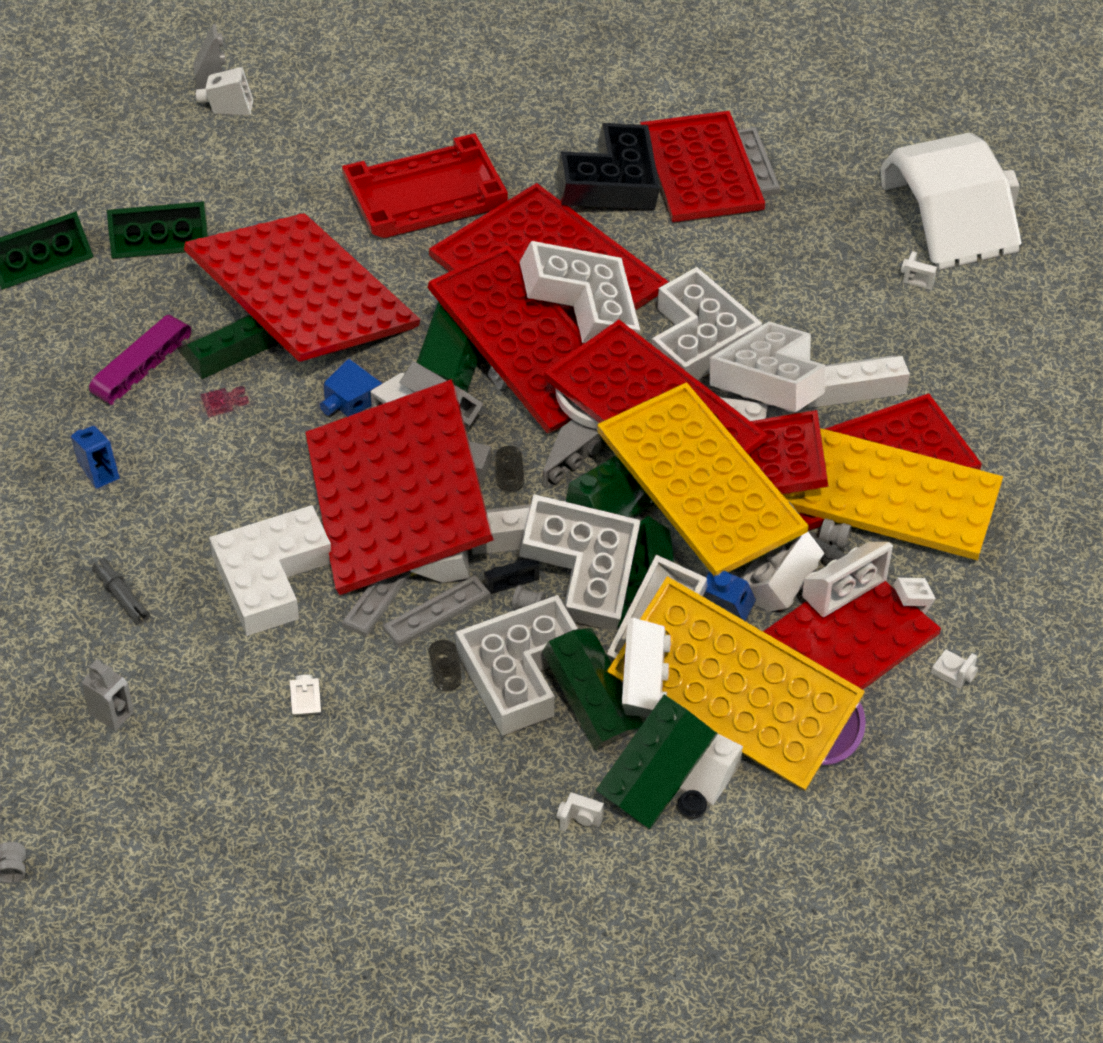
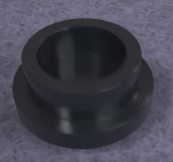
M688 790L680 796L678 810L686 818H699L707 810V800L699 791Z

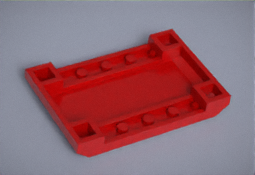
M476 133L453 138V146L367 167L365 161L342 166V174L371 233L382 238L488 212L508 200V191Z

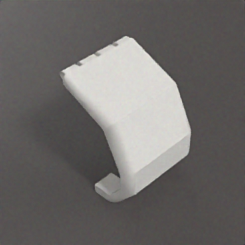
M965 133L897 148L882 164L881 185L885 190L906 186L908 183L920 207L930 260L935 263L938 270L954 267L955 259H957L959 266L977 262V256L980 260L998 257L999 249H1001L1002 255L1019 252V245L1022 242L1009 180L988 144L975 134Z

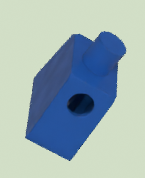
M348 359L324 382L325 400L320 403V408L327 416L336 410H340L346 416L359 413L372 406L371 391L382 383Z
M96 426L78 430L72 434L71 440L77 462L95 489L120 479L110 441ZM94 459H97L101 462V466L99 468L95 466L98 463Z
M709 571L706 577L708 587L703 597L745 621L756 602L749 583L727 571H723L717 576H713Z

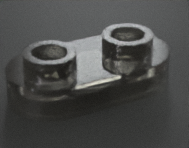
M514 446L501 447L496 452L498 486L506 492L518 491L524 485L522 453Z
M449 640L433 642L429 647V661L433 682L442 691L455 690L462 681L457 648ZM441 655H446V656H447V657H444V658H439V656H441ZM446 677L452 678L450 680H444V678Z

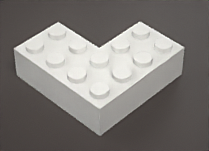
M535 241L530 242L520 260L527 297L574 306L582 343H586L619 319L636 333L640 332L622 258Z
M696 267L659 288L658 310L675 326L652 338V345L699 380L710 373L711 356L762 326V322Z
M768 321L710 357V385L720 388L724 392L739 394L743 398L761 401L765 405L783 408L787 412H797L825 393V365L810 361V333Z
M534 494L529 507L519 556L572 569L564 603L572 620L615 631L621 619L640 520Z
M313 505L209 537L212 557L246 636L299 619L297 599L287 577L331 563L329 557L331 543Z
M558 595L456 632V653L502 736L554 717L555 696L540 672L550 667L542 651L548 641L578 629Z

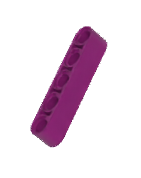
M170 314L164 316L93 377L89 385L90 393L113 405V401L117 398L120 399L131 389L134 383L137 384L148 375V371L151 368H156L164 361L168 353L172 354L178 346L182 345L181 342L183 340L189 339L192 330L191 326Z

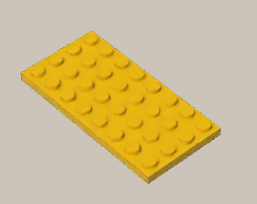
M687 382L597 424V432L713 576H717L723 571L730 572L808 532L807 523Z
M820 428L829 487L782 494L788 502L790 501L797 512L823 519H831L841 524H850L852 527L978 561L1003 476Z
M667 576L640 620L664 626L666 635H671L670 652H665L664 663H669L668 681L663 680L662 691L667 692L669 698L686 708L719 735L742 745L743 755L806 791L864 696L865 691ZM626 642L607 670L610 675L621 682L624 680Z

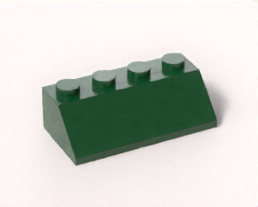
M204 201L106 210L111 258L185 252V242L208 237Z
M77 211L0 237L1 290L94 258Z
M438 301L416 363L447 381L452 379L455 386L467 392L480 351Z
M249 314L178 346L177 350L199 377L204 379L280 343Z
M617 456L610 458L569 482L565 500L568 503L630 518L635 517L655 504Z
M649 516L640 521L621 619L617 628H620L655 556L658 555L674 563L670 529Z
M593 628L572 630L547 642L542 653L595 751L639 730L643 721L640 716L625 714L622 705L623 684L607 672L611 662Z
M664 694L599 784L596 791L650 829L718 733L686 708Z

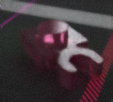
M244 386L236 387L232 392L228 393L225 388L200 394L208 418L233 411L232 405L244 406L249 403L248 396L238 397L245 394Z

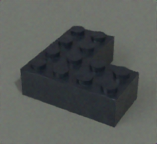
M602 123L598 140L599 153L561 151L557 169L561 205L655 210L660 185L648 125Z

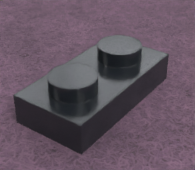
M521 559L508 565L484 571V584L490 595L539 580V562L532 559Z

